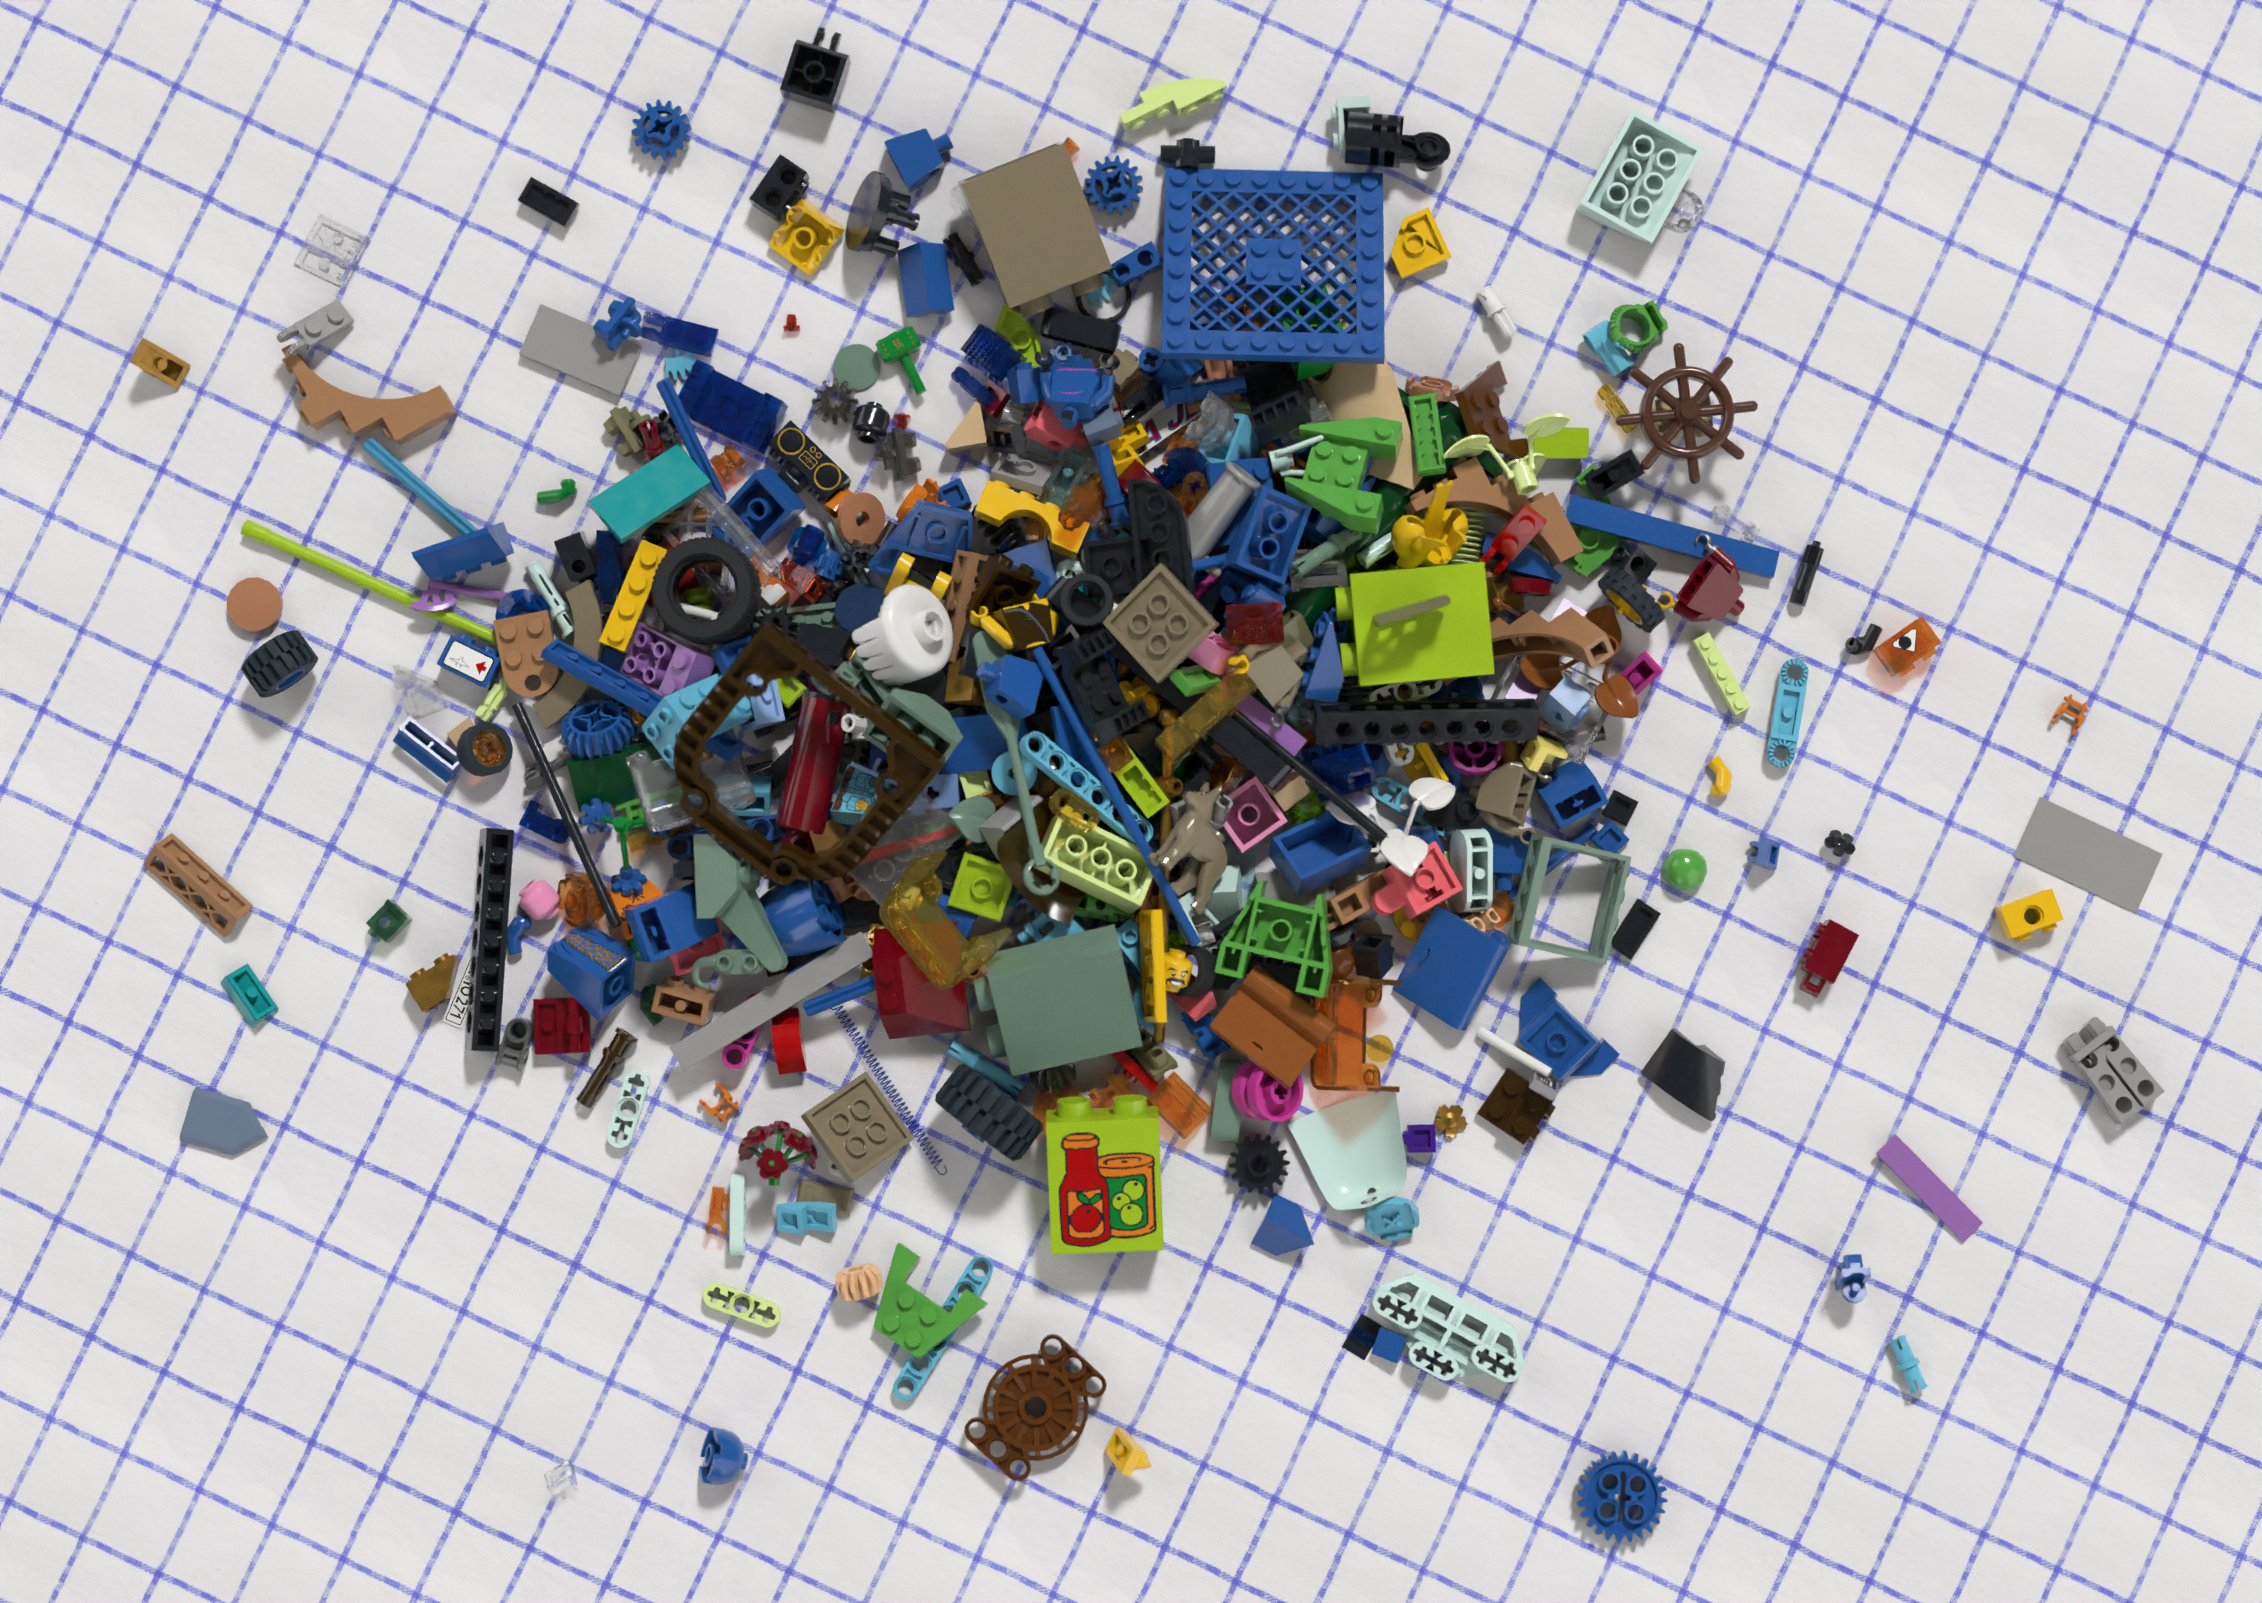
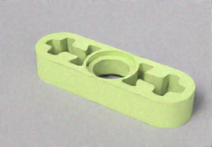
M711 1283L703 1291V1300L709 1307L762 1327H772L781 1318V1310L776 1303L723 1283ZM718 1287L721 1289L720 1294L726 1297L729 1296V1291L733 1292L734 1295L729 1301V1309L724 1307L727 1301L718 1299L716 1303L712 1302V1296L709 1295V1291H714ZM738 1297H745L749 1300L750 1308L747 1312L740 1313L735 1309L734 1302ZM755 1301L760 1302L758 1309L767 1310L768 1307L773 1308L772 1313L776 1315L775 1319H769L768 1322L763 1321L764 1316L759 1313H755V1318L750 1317V1314L755 1309Z

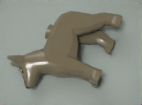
M1205 782L1200 790L1185 789L1182 796L1186 804L1184 815L1177 822L1164 845L1156 853L1151 852L1148 856L1153 866L1157 867L1162 863L1168 871L1184 855L1190 857L1182 876L1175 882L1169 883L1176 896H1180L1195 888L1196 897L1191 907L1192 913L1200 916L1210 901L1213 887L1226 870L1228 855L1223 845L1225 839L1210 824L1214 802L1219 797L1222 786H1218L1209 792L1208 782Z

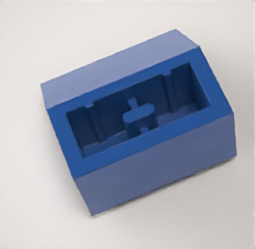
M1580 756L1556 768L1553 772L1545 774L1544 776L1552 777L1550 783L1544 784L1539 779H1536L1534 789L1557 831L1609 803L1598 780Z

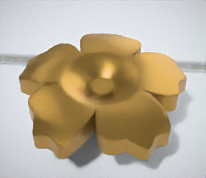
M1445 1104L1438 1107L1436 1115L1439 1119L1433 1121L1435 1127L1440 1132L1445 1130V1136L1451 1138L1458 1134V1129L1465 1130L1468 1123L1465 1121L1464 1116H1460L1463 1108L1460 1105H1451L1448 1109Z

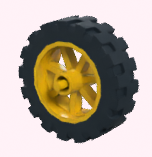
M1613 566L1598 581V586L1604 596L1608 597L1609 602L1617 608V614H1624L1627 620L1631 623L1633 622L1636 627L1644 632L1651 633L1665 619V613L1661 610V606L1655 602L1651 594L1646 592L1647 587L1644 584L1639 585L1637 580L1632 576L1630 577L1624 570L1621 571L1620 568Z

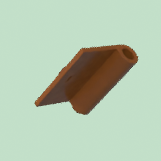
M1257 964L1208 1027L1288 1089L1324 1042L1328 1046L1338 1033L1334 1030L1336 1026L1334 1022Z

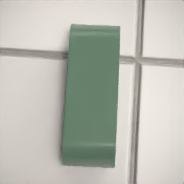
M1219 1061L1210 1140L1230 1143L1238 1142L1241 1113H1239L1234 1105L1231 1090L1233 1078L1237 1070L1244 1063Z

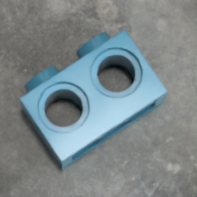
M1130 918L1116 932L1124 966L1135 981L1140 984L1142 982L1139 927Z

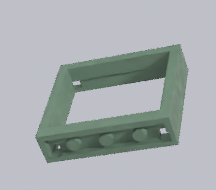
M1532 834L1509 928L1508 941L1524 947L1606 965L1609 951L1612 952L1611 942L1613 934L1619 923L1618 913L1620 905L1625 898L1624 887L1626 879L1631 872L1629 871L1632 857ZM1551 847L1610 860L1589 952L1530 939Z

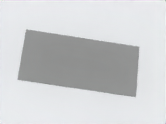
M2040 797L2013 857L2133 913H2137L2163 854Z

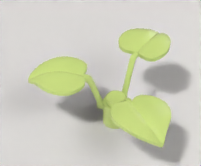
M1547 414L1529 421L1522 429L1524 435H1529V455L1507 464L1494 447L1488 444L1490 439L1486 435H1472L1459 440L1445 452L1443 458L1472 457L1481 454L1484 450H1488L1501 465L1502 474L1508 477L1509 480L1513 479L1517 493L1519 495L1530 494L1539 488L1536 476L1546 460L1545 454L1534 453V439L1559 432L1568 424L1571 417L1563 414Z

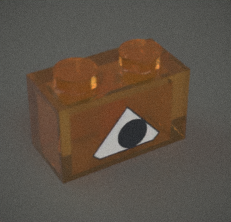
M1921 616L1872 651L1891 677L1898 673L1902 677L1915 668L1913 662L1920 657L1925 661L1937 653L1935 647L1942 642L1924 617Z

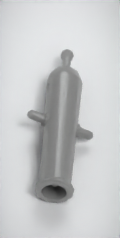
M1227 461L1225 463L1226 470L1187 518L1192 561L1209 557V553L1252 492L1261 489L1260 483L1251 474L1233 462ZM1219 567L1205 569L1214 578L1221 576V569Z

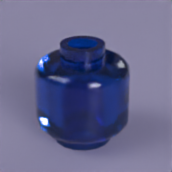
M806 524L805 527H798L787 545V550L792 555L791 560L802 567H805L806 564L812 565V562L816 561L827 548L826 534L810 524Z

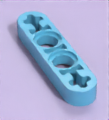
M1389 777L1377 778L1371 785L1373 798L1408 818L1411 810H1403L1399 801L1402 796L1409 795V788ZM1384 782H1387L1389 784L1388 790L1393 793L1396 792V788L1401 790L1394 804L1389 802L1392 798L1389 794L1378 795L1379 789L1376 788L1377 784L1382 785ZM1420 804L1417 807L1413 821L1421 826H1433L1425 822L1423 815L1427 809ZM1434 826L1437 835L1450 842L1446 836V827H1443L1442 831L1437 829V826Z

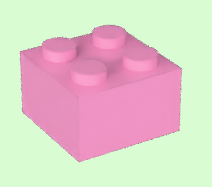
M1255 776L1228 795L1232 799L1233 805L1226 815V823L1222 828L1242 855L1284 826L1288 821Z

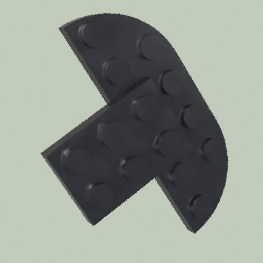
M1127 479L1132 536L1083 542L1086 574L1101 577L1109 585L1113 595L1131 593L1162 563L1195 597L1190 532L1183 507L1177 498L1163 486L1142 479ZM1087 585L1089 598L1103 597L1098 588Z

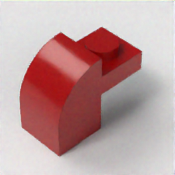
M799 1008L787 1009L772 1018L771 1026L773 1048L779 1075L807 1071Z

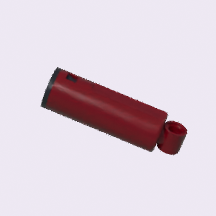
M804 690L777 813L776 826L787 829L780 836L778 843L788 842L794 844L798 839L799 847L808 854L813 853L815 849L809 832L812 831L817 835L823 834L828 820L846 731L841 727V719L845 714H850L851 706L844 700L838 701L832 696Z

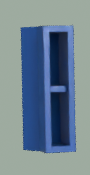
M410 716L398 728V733L393 739L394 743L447 783L456 776L462 765L454 750Z

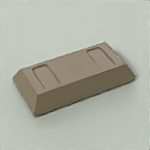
M800 1179L796 1202L836 1203L837 1214L850 1216L855 1188Z

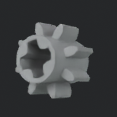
M1014 403L1013 406L1006 404L1000 423L1022 425V429H1024L1031 415L1030 412L1026 411L1027 404Z

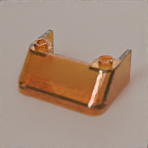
M1331 979L1327 997L1321 998L1312 995V1006L1336 1024L1334 1030L1338 1032L1328 1046L1323 1042L1311 1058L1310 1080L1315 1089L1400 1092V1086H1380L1381 1075L1378 1067L1374 1064L1366 1063L1367 1008H1375L1380 1004L1382 986H1402V980Z

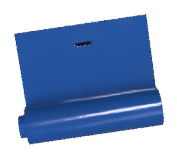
M1437 904L1392 990L1453 1028L1464 1031L1469 1026L1511 946V943L1508 941L1509 937L1499 930L1484 933Z

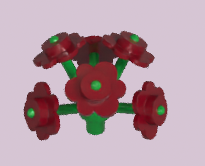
M783 1120L774 1121V1124H769V1126L751 1128L747 1132V1136L743 1138L738 1149V1159L740 1161L749 1160L753 1155L759 1158L756 1161L757 1167L760 1168L759 1174L763 1179H769L768 1184L771 1186H779L782 1173L787 1171L790 1164L805 1159L806 1164L812 1170L816 1169L815 1161L818 1155L814 1145L807 1141L806 1135L795 1128H791L790 1123ZM772 1134H777L775 1152L770 1148H766L764 1144ZM782 1140L788 1146L784 1154L781 1151ZM794 1149L801 1152V1154L788 1159Z

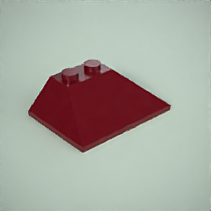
M957 920L875 929L872 964L879 1016L888 1038L898 1039L970 1031L971 1024Z

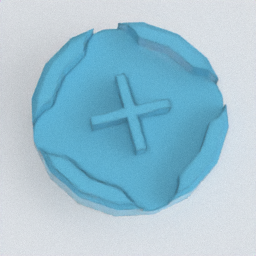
M1389 1197L1366 1209L1364 1213L1365 1229L1373 1237L1375 1234L1380 1236V1239L1386 1241L1408 1237L1413 1233L1412 1229L1420 1224L1419 1210L1415 1203L1408 1199Z

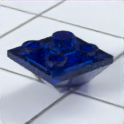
M1364 743L1311 760L1313 772L1342 796L1377 785L1374 765ZM1317 790L1320 801L1328 800L1327 797Z

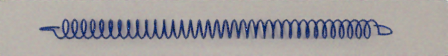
M843 1005L835 1009L831 1008V1010L838 1009L835 1012V1015L840 1014L837 1019H846L849 1016V1014H847L843 1017H840L842 1014L846 1012V1010L837 1013L841 1008H843ZM842 1019L840 1022L841 1024L847 1022L843 1026V1028L849 1027L846 1030V1032L852 1031L849 1034V1037L854 1036L852 1038V1041L858 1040L857 1042H859L863 1038V1036L856 1039L854 1038L858 1036L860 1032L851 1035L855 1030H857L858 1027L849 1030L855 1023L846 1026L852 1019H848L844 1022H842L844 1020ZM862 1041V1042H860V1043H858V1044H856V1043L854 1044V1045H859V1044H861V1045L857 1048V1050L863 1049V1050L860 1052V1054L866 1053V1054L863 1056V1059L868 1058V1057H870L869 1059H871V1058L875 1055V1054H871V1055L865 1057L868 1053H870V1052L872 1051V1049H870V1050H867V1051L863 1052L869 1045H866V1046L860 1048L866 1041ZM877 1058L868 1061L869 1059H867L866 1063L873 1061L869 1065V1067L875 1066L871 1070V1072L877 1071L874 1074V1076L880 1075L877 1078V1081L884 1079L880 1083V1085L887 1083L883 1087V1089L889 1088L885 1094L891 1093L888 1098L896 1096L894 1098L896 1099L900 1095V1093L895 1094L893 1096L891 1095L895 1093L897 1089L889 1091L894 1086V1084L886 1087L892 1080L884 1082L889 1076H885L879 1079L886 1073V1071L877 1074L880 1070L883 1069V1067L875 1069L880 1064V1062L872 1065L877 1060ZM903 1098L891 1101L892 1103L898 1101L894 1105V1107L901 1105L897 1109V1111L903 1110L900 1113V1116L907 1114L906 1116H908L911 1113V1111L903 1113L905 1110L908 1109V1106L900 1109L906 1103L903 1102L901 1104H898ZM914 1115L909 1116L907 1118H905L906 1116H904L902 1120L910 1118L905 1123L906 1125L912 1123L908 1127V1129L915 1127L911 1131V1133L919 1131L917 1133L919 1134L923 1130V1128L914 1131L917 1127L920 1126V1124L912 1126L917 1120L909 1122L914 1117ZM922 1133L918 1136H916L917 1134H915L914 1138L921 1136L917 1140V1142L924 1140L920 1144V1147L926 1145L922 1149V1151L930 1149L929 1151H931L934 1148V1146L926 1148L928 1145L931 1144V1142L923 1144L928 1139V1137L921 1139L925 1135V1133ZM937 1150L932 1151V1152H930V1153H928L929 1151H927L925 1155H929V1154L933 1153V1154L928 1158V1160L935 1158V1159L931 1162V1164L937 1163V1164L934 1166V1169L937 1170V1168H935V1167H936L939 1163H941L943 1159H940V1160H938V1161H935V1160L940 1156V1155H936V1156L932 1157V1156L937 1152ZM945 1165L944 1167L946 1169V1172L944 1174L939 1173L940 1175H945L947 1173V1168Z

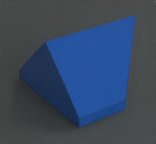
M1275 1193L1251 1244L1277 1256L1314 1245L1301 1206Z

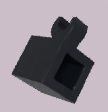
M1365 933L1353 946L1356 975L1381 980L1394 966L1392 957L1394 947H1391L1393 935Z

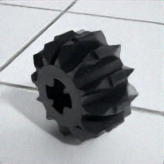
M772 604L770 607L771 613L769 614L762 608L760 611L764 618L755 617L754 622L761 626L767 618L775 625L776 622H779L784 632L793 639H797L798 634L791 631L799 628L798 622H792L796 615L794 612L787 614V607L784 605L777 612L776 605ZM761 626L752 628V632L755 634Z

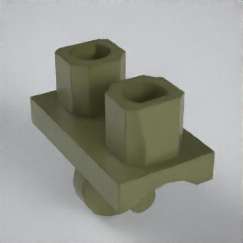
M615 407L609 412L612 416L603 425L611 436H615L622 431L626 439L617 445L622 456L630 457L636 453H643L644 440L639 425L643 421H646L648 424L649 420H652L650 415L640 416L637 409L630 412L627 407L620 409Z
M1145 1029L1140 1031L1143 1046L1127 1050L1143 1070L1155 1081L1159 1080L1165 1072L1178 1067L1177 1061Z

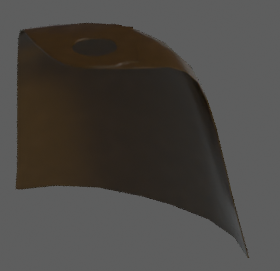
M1067 791L1050 796L1033 810L1040 845L1051 819L1060 811L1053 807V803L1062 798L1067 803L1064 811L1111 833L1110 826L1100 818L1096 823L1088 821L1084 817L1083 811L1089 809ZM1022 820L998 840L997 855L1001 866L1015 887L1038 910L1054 920L1069 925L1086 892L1061 880L1057 889L1048 895L1034 894L1026 887L1023 880V871L1025 865L1030 861L1025 824L1024 820ZM1031 867L1030 872L1033 873L1034 879L1032 883L1037 888L1045 885L1052 886L1053 881L1050 880L1049 874Z

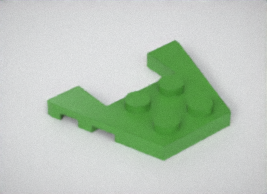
M1593 463L1576 477L1574 481L1591 500L1597 501L1583 478L1598 469L1595 463ZM1608 496L1598 500V502L1612 505ZM1570 524L1584 551L1560 564L1586 578L1611 557L1621 540L1628 542V540ZM1531 540L1528 543L1530 546L1542 552L1533 540Z
M898 1242L873 1327L915 1357L921 1359L958 1327L964 1325L977 1312L983 1310L988 1303L970 1290L965 1289L951 1312L945 1310L905 1282L921 1257Z

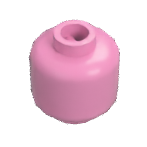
M534 879L519 893L521 897L519 905L534 920H541L544 917L549 920L560 910L557 906L560 901V895L545 880L537 882Z

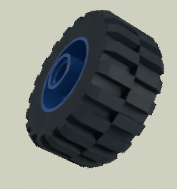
M965 1063L956 1067L936 1094L935 1102L961 1122L963 1129L980 1142H987L1012 1161L1022 1158L1043 1129L1041 1121Z

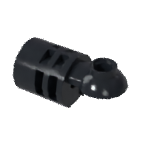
M1349 111L1345 164L1399 168L1400 163L1415 164L1421 171L1430 172L1448 159L1451 149L1446 138L1437 133L1421 132L1416 135H1403L1404 116Z

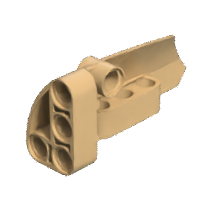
M1343 319L1340 320L1344 330L1350 326ZM1386 357L1384 364L1336 363L1324 373L1325 378L1317 381L1312 377L1305 378L1307 385L1313 389L1330 422L1369 417L1402 422L1403 441L1397 462L1373 458L1374 462L1368 475L1414 490L1422 477L1418 475L1413 438L1391 366L1387 364Z

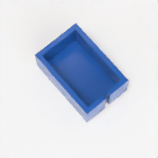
M1329 811L1272 837L1268 856L1295 895L1299 897L1366 866L1372 846L1359 828L1354 830L1355 825L1345 824L1337 820Z

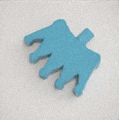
M1105 273L1101 274L1105 285L1086 294L1092 308L1095 306L1093 299L1099 302L1100 305H1103L1101 296L1110 301L1111 298L1107 291L1112 292V294L1116 293L1111 284L1117 286L1115 280L1108 277Z
M679 349L674 350L675 358L665 359V378H669L668 374L671 371L674 376L673 379L676 381L679 371L682 379L686 380L685 369L691 376L694 375L692 365L697 370H700V366L694 360L691 352L681 356Z

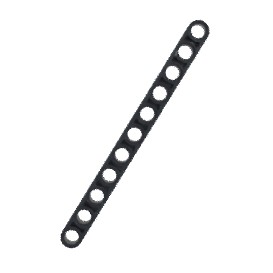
M1063 575L1055 581L1043 596L1044 598L1048 597L1049 602L1062 613L1060 595L1064 585L1069 581ZM1076 588L1070 598L1071 607L1077 615L1092 617L1102 609L1079 588ZM1101 624L1094 628L1081 629L1085 633H1087L1091 630L1106 628V626L1104 624ZM1113 635L1118 645L1108 650L1111 655L1273 791L1277 790L1293 771L1290 766L1203 693L1186 697L1169 678L1170 674L1161 683H1157Z

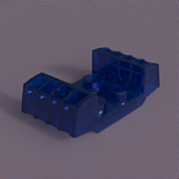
M698 359L694 362L678 394L690 420L763 455L769 446L768 442L773 438L788 408L784 401L767 392L762 394L717 372L713 366Z

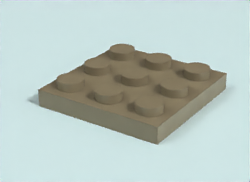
M1162 563L1102 621L1106 628L1157 683H1161L1219 625Z
M864 1072L801 1115L805 1124L848 1184H851L914 1140L909 1130L867 1072Z

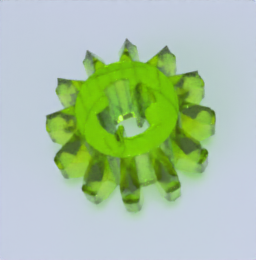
M1307 783L1306 785L1311 791L1312 786L1310 783ZM1316 789L1314 793L1310 792L1301 799L1303 802L1306 799L1311 802L1310 808L1312 812L1308 813L1306 810L1305 813H1302L1299 810L1301 805L1297 802L1291 809L1283 812V815L1287 817L1293 814L1294 817L1289 824L1293 826L1297 820H1301V825L1320 816L1321 814L1318 812L1327 813L1328 810L1325 809V806H1320V804L1326 802L1328 798L1323 796L1318 799L1317 795L1320 792Z

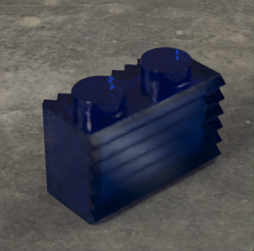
M982 323L977 326L961 347V350L966 354L964 359L976 368L979 365L987 371L984 375L995 384L1001 382L1008 385L1007 370L1016 369L1015 364L1024 363L1027 360L1025 356Z

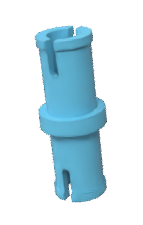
M1906 1335L1898 1337L1902 1349L1899 1347L1896 1338L1890 1340L1889 1344L1899 1363L1897 1368L1903 1372L1911 1394L1918 1392L1914 1380L1917 1381L1920 1390L1927 1388L1928 1386L1917 1365L1920 1362L1917 1357L1914 1358Z

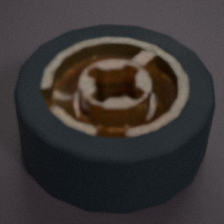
M486 722L469 727L461 734L457 742V756L460 764L466 771L475 776L484 777L499 773L509 765L512 758L513 746L507 732L497 724ZM483 745L487 747L488 752H486L485 748L482 747Z

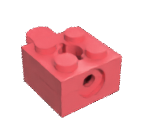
M1436 841L1427 845L1428 854L1417 867L1412 877L1393 865L1381 872L1387 885L1377 890L1371 898V905L1376 913L1389 915L1401 908L1409 921L1463 890Z

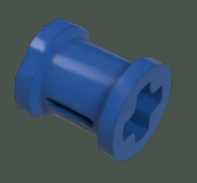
M1150 347L1140 353L1138 361L1142 374L1153 377L1162 367L1163 359H1161L1162 354L1159 350ZM1147 357H1150L1151 360H1156L1155 367L1151 368L1149 364L1145 365Z

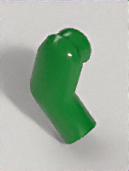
M563 479L560 483L562 489L538 492L537 501L539 505L560 503L575 496L577 492L575 480Z

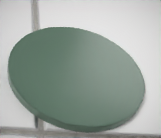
M852 344L844 347L836 355L833 371L836 380L844 388L852 391H862L871 387L878 379L880 362L876 353L871 348L861 344Z

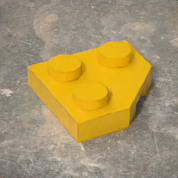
M1429 207L1403 219L1390 253V258L1401 280L1451 258V254Z

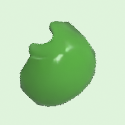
M1691 849L1672 851L1664 858L1661 867L1663 879L1670 887L1680 890L1695 889L1704 882L1707 874L1706 860L1699 852Z

